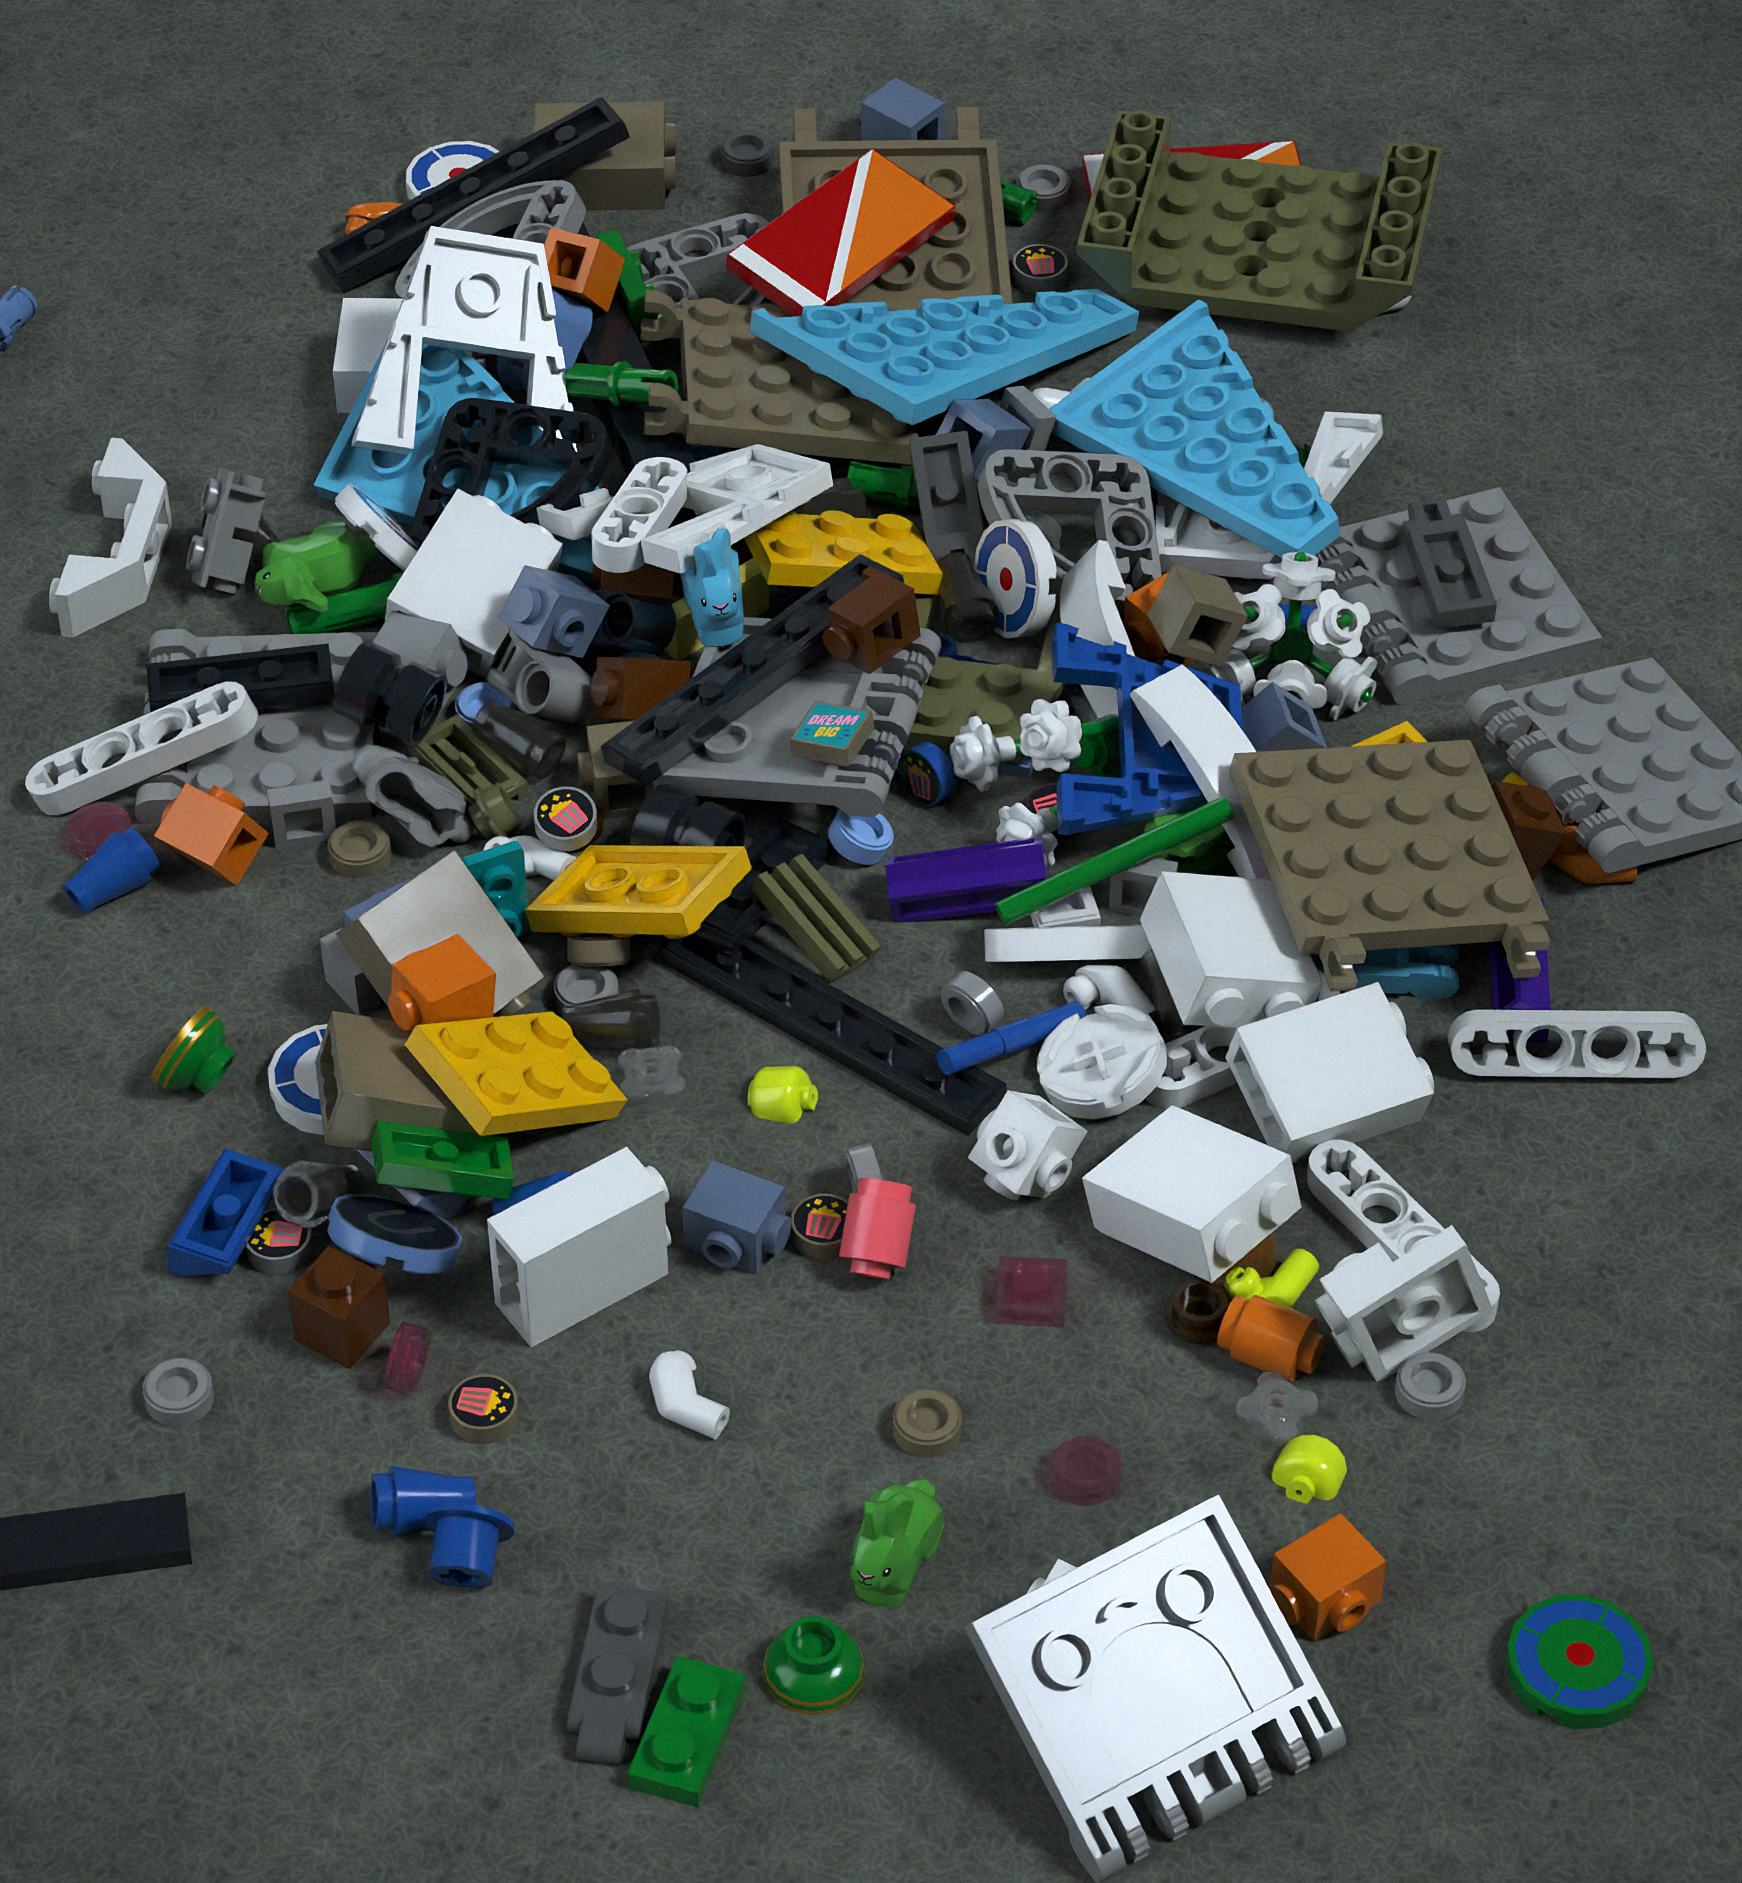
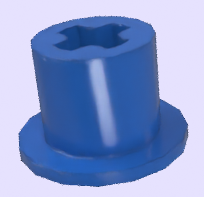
M444 1503L428 1507L423 1514V1522L425 1527L435 1533L429 1575L435 1581L447 1586L478 1589L488 1587L493 1582L498 1544L510 1540L515 1534L514 1521L501 1512L474 1504Z

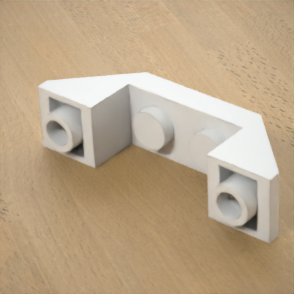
M111 438L103 461L97 460L95 462L92 472V491L94 495L101 496L104 517L124 519V536L122 542H115L113 544L110 558L69 555L61 578L53 579L49 593V607L51 613L58 614L61 635L64 637H75L146 602L172 525L166 481L121 438Z

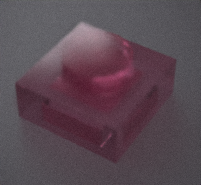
M1000 1256L996 1324L1064 1327L1067 1259Z

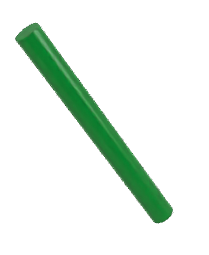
M1225 796L1217 798L996 902L997 912L1004 925L1007 926L1234 819L1232 808Z

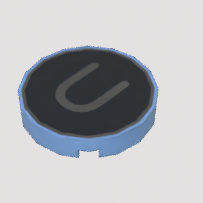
M348 1194L336 1198L332 1204L327 1222L329 1224L327 1232L330 1238L347 1253L373 1265L380 1264L384 1266L387 1257L403 1260L402 1270L415 1275H436L452 1269L463 1240L458 1230L442 1217L436 1214H429L410 1203L398 1199L372 1194Z

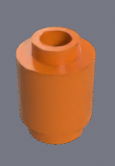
M1236 1295L1223 1317L1218 1333L1217 1345L1229 1350L1231 1359L1294 1382L1301 1371L1308 1374L1314 1371L1324 1348L1325 1336L1317 1333L1318 1319L1316 1317L1258 1295L1252 1296L1250 1300Z

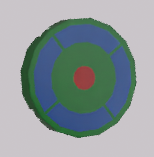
M1584 1594L1557 1595L1530 1606L1514 1623L1505 1656L1509 1684L1522 1704L1538 1716L1541 1710L1549 1716L1556 1717V1724L1572 1729L1604 1728L1627 1718L1638 1707L1639 1700L1646 1693L1653 1668L1649 1639L1636 1620L1613 1603Z

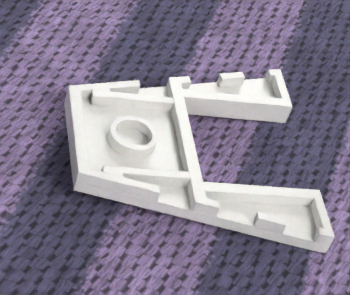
M436 226L429 228L423 240L352 439L353 447L408 455L414 449L422 344L530 360L526 405L573 411L572 403H568L563 371L566 369L562 347L558 346L553 319L556 316L544 244ZM557 430V431H556V436H557V438L563 439L562 436H561V434H560V431ZM572 443L575 451H577L576 444Z
M1342 412L1324 413L1304 471L1308 477L1315 479L1320 487L1321 498L1328 501L1329 504H1331L1382 437L1381 415ZM1158 491L1156 535L1161 572H1170L1174 564L1213 576L1270 580L1274 578L1262 573L1263 565L1282 563L1281 557Z
M760 444L690 463L691 472L687 473V500L682 507L694 510L695 514L699 516L641 539L644 562L680 574L696 566L693 553L694 547L711 540L713 533L717 529H728L732 545L792 509L810 502L811 498L832 487L830 463ZM602 488L579 495L580 507L566 511L555 509L552 504L537 507L539 525L552 534L575 541L592 534L593 527L614 496L610 498L608 489Z

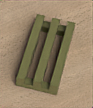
M458 714L432 727L423 741L415 748L408 746V754L411 757H416L419 760V765L445 777L462 792L466 802L465 810L468 813V807L476 803L474 789L460 775L475 789L480 787L484 791L491 787L492 784L475 768V763L464 752H459L445 739L449 735H452L501 783L500 785L510 798L514 796L519 801L528 796V782Z
M803 854L794 857L788 866L785 862L776 866L771 874L767 871L759 874L750 887L753 893L829 982L869 962L881 948V945Z

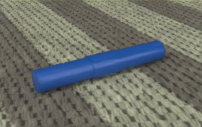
M1073 1001L942 1049L937 1053L939 1068L944 1074L950 1075L993 1058L1003 1057L1027 1048L1039 1041L1045 1040L1063 1020L1077 1013L1080 1019L1086 1016L1085 1010L1079 1002Z

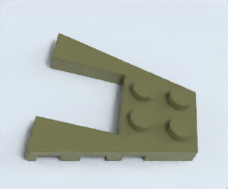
M915 593L920 628L930 629L937 595ZM1055 597V607L1049 618L1038 670L1019 668L1009 664L993 665L959 661L949 657H937L927 683H923L921 686L924 692L903 750L906 751L920 742H930L941 748L947 756H950V745L953 743L955 736L960 735L961 726L967 725L969 718L973 716H978L982 724H988L995 738L1011 736L1013 740L1020 739L1022 732L1020 717L1023 714L1031 713V706L1035 700L1043 699L1049 703H1054L1057 699H1063L1072 684L1053 682L1052 635L1056 623H1061L1060 598ZM1017 753L1013 760L1004 761V763L1020 764L1025 755Z

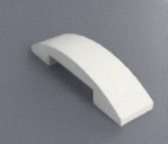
M1098 540L1064 575L1060 592L1061 623L1079 628L1077 636L1104 646H1113L1114 641L1127 645V654L1135 656L1114 602L1126 590L1108 541ZM1081 685L1098 718L1108 714H1116L1118 716L1117 690L1115 688Z
M1180 665L1133 690L1129 695L1162 748L1171 742L1173 743L1208 803L1222 796H1225L1234 814V819L1222 824L1235 848L1227 853L1226 856L1239 877L1271 880L1229 772L1234 753L1256 752L1237 722L1215 695L1184 665Z

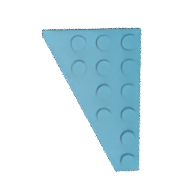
M1099 289L1073 290L1067 293L1054 291L1036 292L1035 302L1003 304L1004 298L1000 294L965 296L955 299H921L920 308L912 310L887 311L888 306L884 301L846 303L838 306L812 305L803 306L802 316L776 318L768 314L765 308L752 311L749 332L805 363L811 371L825 375L850 389L853 395L867 399L887 410L898 421L914 425L949 410L953 400L976 399L1135 332L1139 311Z
M1199 299L1049 408L1056 416L1052 434L1087 453L1117 454L1132 457L1146 469L1150 487L1281 558L1283 554L1291 552H1303L1315 556L1340 536L1339 520L1329 502L1321 498L1320 487L1315 479L1308 477L1299 462L1296 448L1282 425L1274 421L1273 411L1267 401L1262 402L1255 391L1253 378L1237 352L1230 349L1229 339L1223 329H1217L1209 315L1207 303Z
M385 344L313 486L319 497L336 502V496L349 483H352L372 498L396 521L413 526L415 512L448 410L456 402L466 398L515 402L502 390L500 384L472 356L467 355L463 350L422 344L414 449L408 455L353 447L352 439L384 353ZM475 420L471 428H462L468 440L466 450L472 452V449L469 445V440L473 429L476 427L484 428L481 420ZM526 425L516 432L513 442L519 446H530L541 438L543 431L537 425ZM494 461L484 497L495 502L504 513L511 515L544 495L562 477L565 471ZM465 467L451 470L444 477L443 486L449 489L464 487L469 483L472 471ZM552 534L555 540L563 543L558 572L601 586V582H595L593 578L592 534L575 541Z

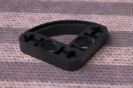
M466 398L456 402L448 410L444 418L415 512L413 530L420 545L423 544L444 511L442 504L447 506L457 490L443 486L444 477L455 468L465 467L472 471L469 483L459 488L471 496H484L494 461L565 471L562 477L544 495L525 508L509 515L525 524L535 523L539 525L536 508L546 504H552L555 509L562 511L580 507L579 495L595 490L611 457L612 444L603 422L598 417L588 413L482 398ZM475 420H481L484 428L476 427L473 429L469 440V445L472 449V452L466 450L468 440L462 428H471ZM537 425L543 429L541 438L535 444L519 446L513 442L514 435L521 427ZM557 430L560 431V434H561V436H562L563 439L557 438V436H556V431H557ZM585 436H592L594 443H585L582 451H575L572 443H582Z

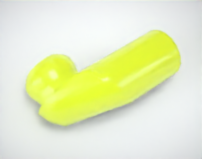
M1296 1248L1288 1254L1273 1276L1260 1278L1258 1272L1252 1267H1247L1245 1271L1242 1267L1233 1269L1224 1280V1290L1229 1295L1230 1301L1236 1295L1249 1300L1252 1296L1258 1295L1291 1308L1319 1271V1263L1310 1252Z

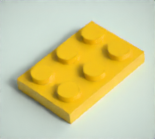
M791 510L744 537L766 583L769 585L816 587L856 556L862 554L902 574L904 584L914 588V593L939 594L943 575L941 569L914 522L899 515L883 514L878 516L877 519L854 518L850 514L836 510L824 511L821 515L797 514Z
M589 845L525 909V913L532 932H556L566 937L577 936L583 933L612 934L617 938L630 937L635 934L664 935L669 939L683 938L699 929L701 922L721 901L730 896L732 889L752 867L745 846Z
M553 1011L416 1025L404 1044L480 1136L609 1120L617 1117L628 1101L611 1080L608 1070L590 1056L573 1036V1031L569 1024L555 1015Z

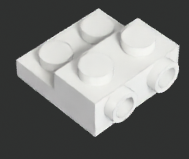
M1452 1225L1435 1236H1427L1418 1240L1408 1249L1405 1255L1392 1262L1379 1242L1362 1253L1347 1256L1335 1266L1332 1272L1320 1279L1326 1293L1315 1300L1318 1309L1332 1329L1330 1334L1345 1360L1352 1368L1363 1362L1376 1382L1396 1373L1400 1365L1407 1358L1433 1350L1494 1312L1467 1245Z

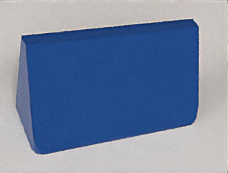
M224 1148L167 1246L169 1273L177 1276L230 1274L286 1176V1169Z

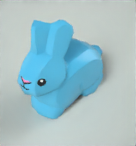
M717 529L713 533L711 540L694 547L693 553L696 566L680 574L685 603L691 610L695 629L701 643L705 646H726L743 638L744 613L738 553L731 549V536L728 529Z

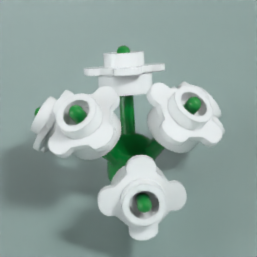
M1303 552L1283 554L1282 563L1263 565L1262 573L1266 576L1274 577L1273 585L1264 584L1257 592L1246 595L1234 592L1248 617L1222 666L1209 664V666L1203 669V673L1240 685L1241 707L1245 705L1243 696L1254 691L1255 697L1272 682L1312 708H1321L1326 703V700L1333 704L1329 716L1334 720H1337L1349 708L1355 712L1360 711L1371 700L1376 689V682L1370 677L1377 666V660L1368 657L1361 665L1352 659L1362 651L1360 636L1363 626L1367 625L1370 621L1369 611L1363 603L1351 604L1341 599L1333 589L1321 592L1322 581H1333L1335 579V571L1329 568L1318 567L1319 559L1314 555ZM1282 597L1289 599L1287 626H1285L1284 613L1278 605ZM1316 599L1318 607L1309 615L1306 631L1300 627L1302 600ZM1313 644L1321 651L1327 653L1339 651L1344 659L1333 668L1312 654ZM1249 645L1255 647L1270 645V650L1249 660L1241 651L1247 649ZM1273 662L1278 664L1269 672L1266 680L1262 679L1256 683L1254 671ZM1303 664H1306L1325 677L1324 685L1315 684L1311 671Z

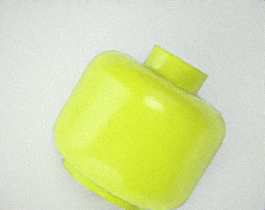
M798 1066L764 1067L755 1074L748 1089V1105L756 1117L787 1124L799 1121L803 1111H814L818 1100L816 1086L812 1085L808 1074Z
M1301 1435L1291 1439L1282 1449L1273 1467L1272 1480L1275 1484L1286 1488V1496L1289 1499L1305 1504L1309 1503L1312 1497L1331 1500L1338 1494L1347 1473L1346 1460L1339 1448L1328 1439L1317 1435Z

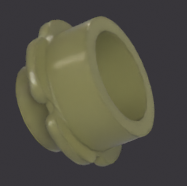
M496 783L484 791L480 787L474 790L476 803L468 807V810L486 839L494 835L511 838L509 833L521 827L523 821L504 788L499 783Z

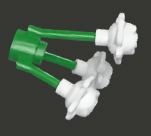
M1037 699L1031 706V713L1023 714L1020 717L1022 732L1020 739L1013 740L1011 736L995 738L988 724H982L978 716L970 717L968 724L961 726L960 735L955 736L953 743L950 745V756L954 763V773L961 778L968 779L969 783H975L980 792L987 791L991 782L998 780L1000 762L1013 760L1017 753H1023L1026 756H1031L1032 766L1038 771L1052 768L1057 772H1065L1069 769V759H1072L1078 767L1093 771L1091 776L1118 778L1120 776L1117 763H1120L1118 716L1116 714H1108L1081 724L1077 716H1068L1069 706L1065 701L1060 700L1049 703L1043 699ZM1015 803L1011 808L1003 806L999 809L1000 825L996 829V841L1004 842L1044 836L1048 868L1052 867L1055 864L1053 850L1058 845L1057 839L1051 834L1058 828L1057 804L1051 809L1042 808L1036 814L1031 813L1022 803Z

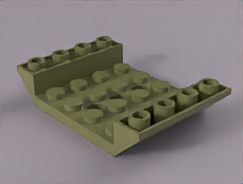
M1117 110L1078 238L1076 254L1130 304L1183 311L1199 299L1207 303L1209 314L1352 332L1411 295L1442 160L1443 148L1423 146L1419 143L1403 144L1388 142L1380 176H1373L1362 172L1314 169L1305 165L1288 166L1257 162L1252 159L1237 160L1204 156L1195 152H1170L1171 116L1155 115L1145 111L1129 112ZM1262 205H1273V206H1276V207L1266 208V207H1261V206H1262ZM1252 239H1265L1267 241L1257 242L1252 241ZM1243 273H1256V274H1258V275H1257V276H1245V275H1242V274H1243Z

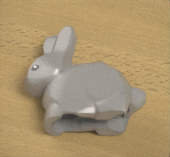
M367 744L355 753L352 769L366 788L367 799L376 807L396 818L419 843L434 849L448 838L457 843H465L470 838L474 827L465 815L466 802L464 795L448 779L419 765V760L416 757H406L389 748Z

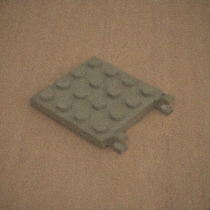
M956 107L957 129H954V140L817 141L815 109H793L794 131H792V141H780L778 149L782 214L872 148L956 206L953 221L842 304L884 301L888 306L887 311L912 310L920 308L921 299H955L965 296L999 294L1004 298L1003 304H1012L997 139H980L978 107Z
M645 290L644 311L660 313L662 317L658 319L641 318L640 340L680 339L684 401H681L679 394L672 387L659 383H649V405L665 407L667 410L662 413L645 412L644 434L666 435L670 432L685 433L686 443L732 448H746L760 444L795 454L912 465L909 439L918 437L917 424L911 425L898 421L887 410L867 399L853 395L850 389L825 375L811 371L805 363L749 332L752 311L765 308L768 314L776 318L793 317L785 310L772 304H757L755 306L728 304L714 298H703L700 300L682 299L681 308H678L667 294L655 290Z
M1471 740L1234 753L1229 772L1300 955L1319 954L1330 992L1356 989L1358 979L1354 972L1353 964L1364 963L1367 955L1366 950L1501 941L1506 951L1508 965L1513 978L1538 977L1541 966L1535 951L1548 950L1551 940L1546 929L1550 920Z

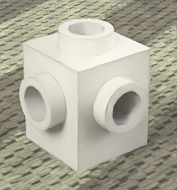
M1008 1090L998 1108L989 1113L982 1121L977 1132L978 1141L968 1158L987 1172L984 1182L1001 1195L1012 1200H1018L1021 1195L1046 1198L1067 1179L1072 1168L1071 1158L1088 1131L1042 1097Z

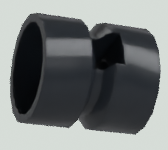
M366 640L351 655L341 674L334 694L333 708L336 713L364 726H370L377 721L379 722L381 734L415 748L429 733L438 716L446 694L447 678L445 675L412 661L404 667L402 666L399 654Z
M659 784L650 791L639 809L631 832L630 846H743L747 829L746 819L742 813L714 802H705L700 806L699 799L695 795L667 784Z

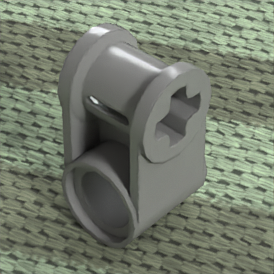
M510 629L509 636L512 640L499 666L490 668L486 680L494 688L504 693L522 712L528 715L571 725L580 724L585 721L595 705L591 697V675L586 673L568 655L533 648Z

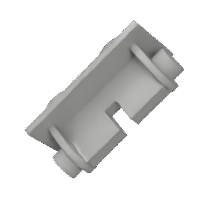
M219 467L217 479L209 477L204 487L200 510L208 515L202 537L194 535L186 560V569L193 571L191 582L206 588L208 577L212 576L215 577L212 588L236 594L238 583L244 584L253 543L232 538L234 529L237 527L257 532L267 492L262 491L264 479L241 473L239 484L232 483L235 472Z

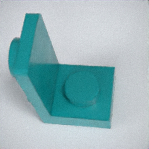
M512 841L463 857L461 860L514 935L520 937L529 934L530 924L525 913V909L528 907L524 851L519 842Z

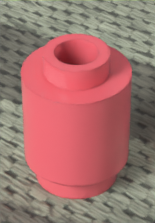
M859 1178L857 1193L849 1194L839 1258L852 1261L850 1273L890 1280L892 1268H906L916 1204L910 1203L911 1186L880 1179Z

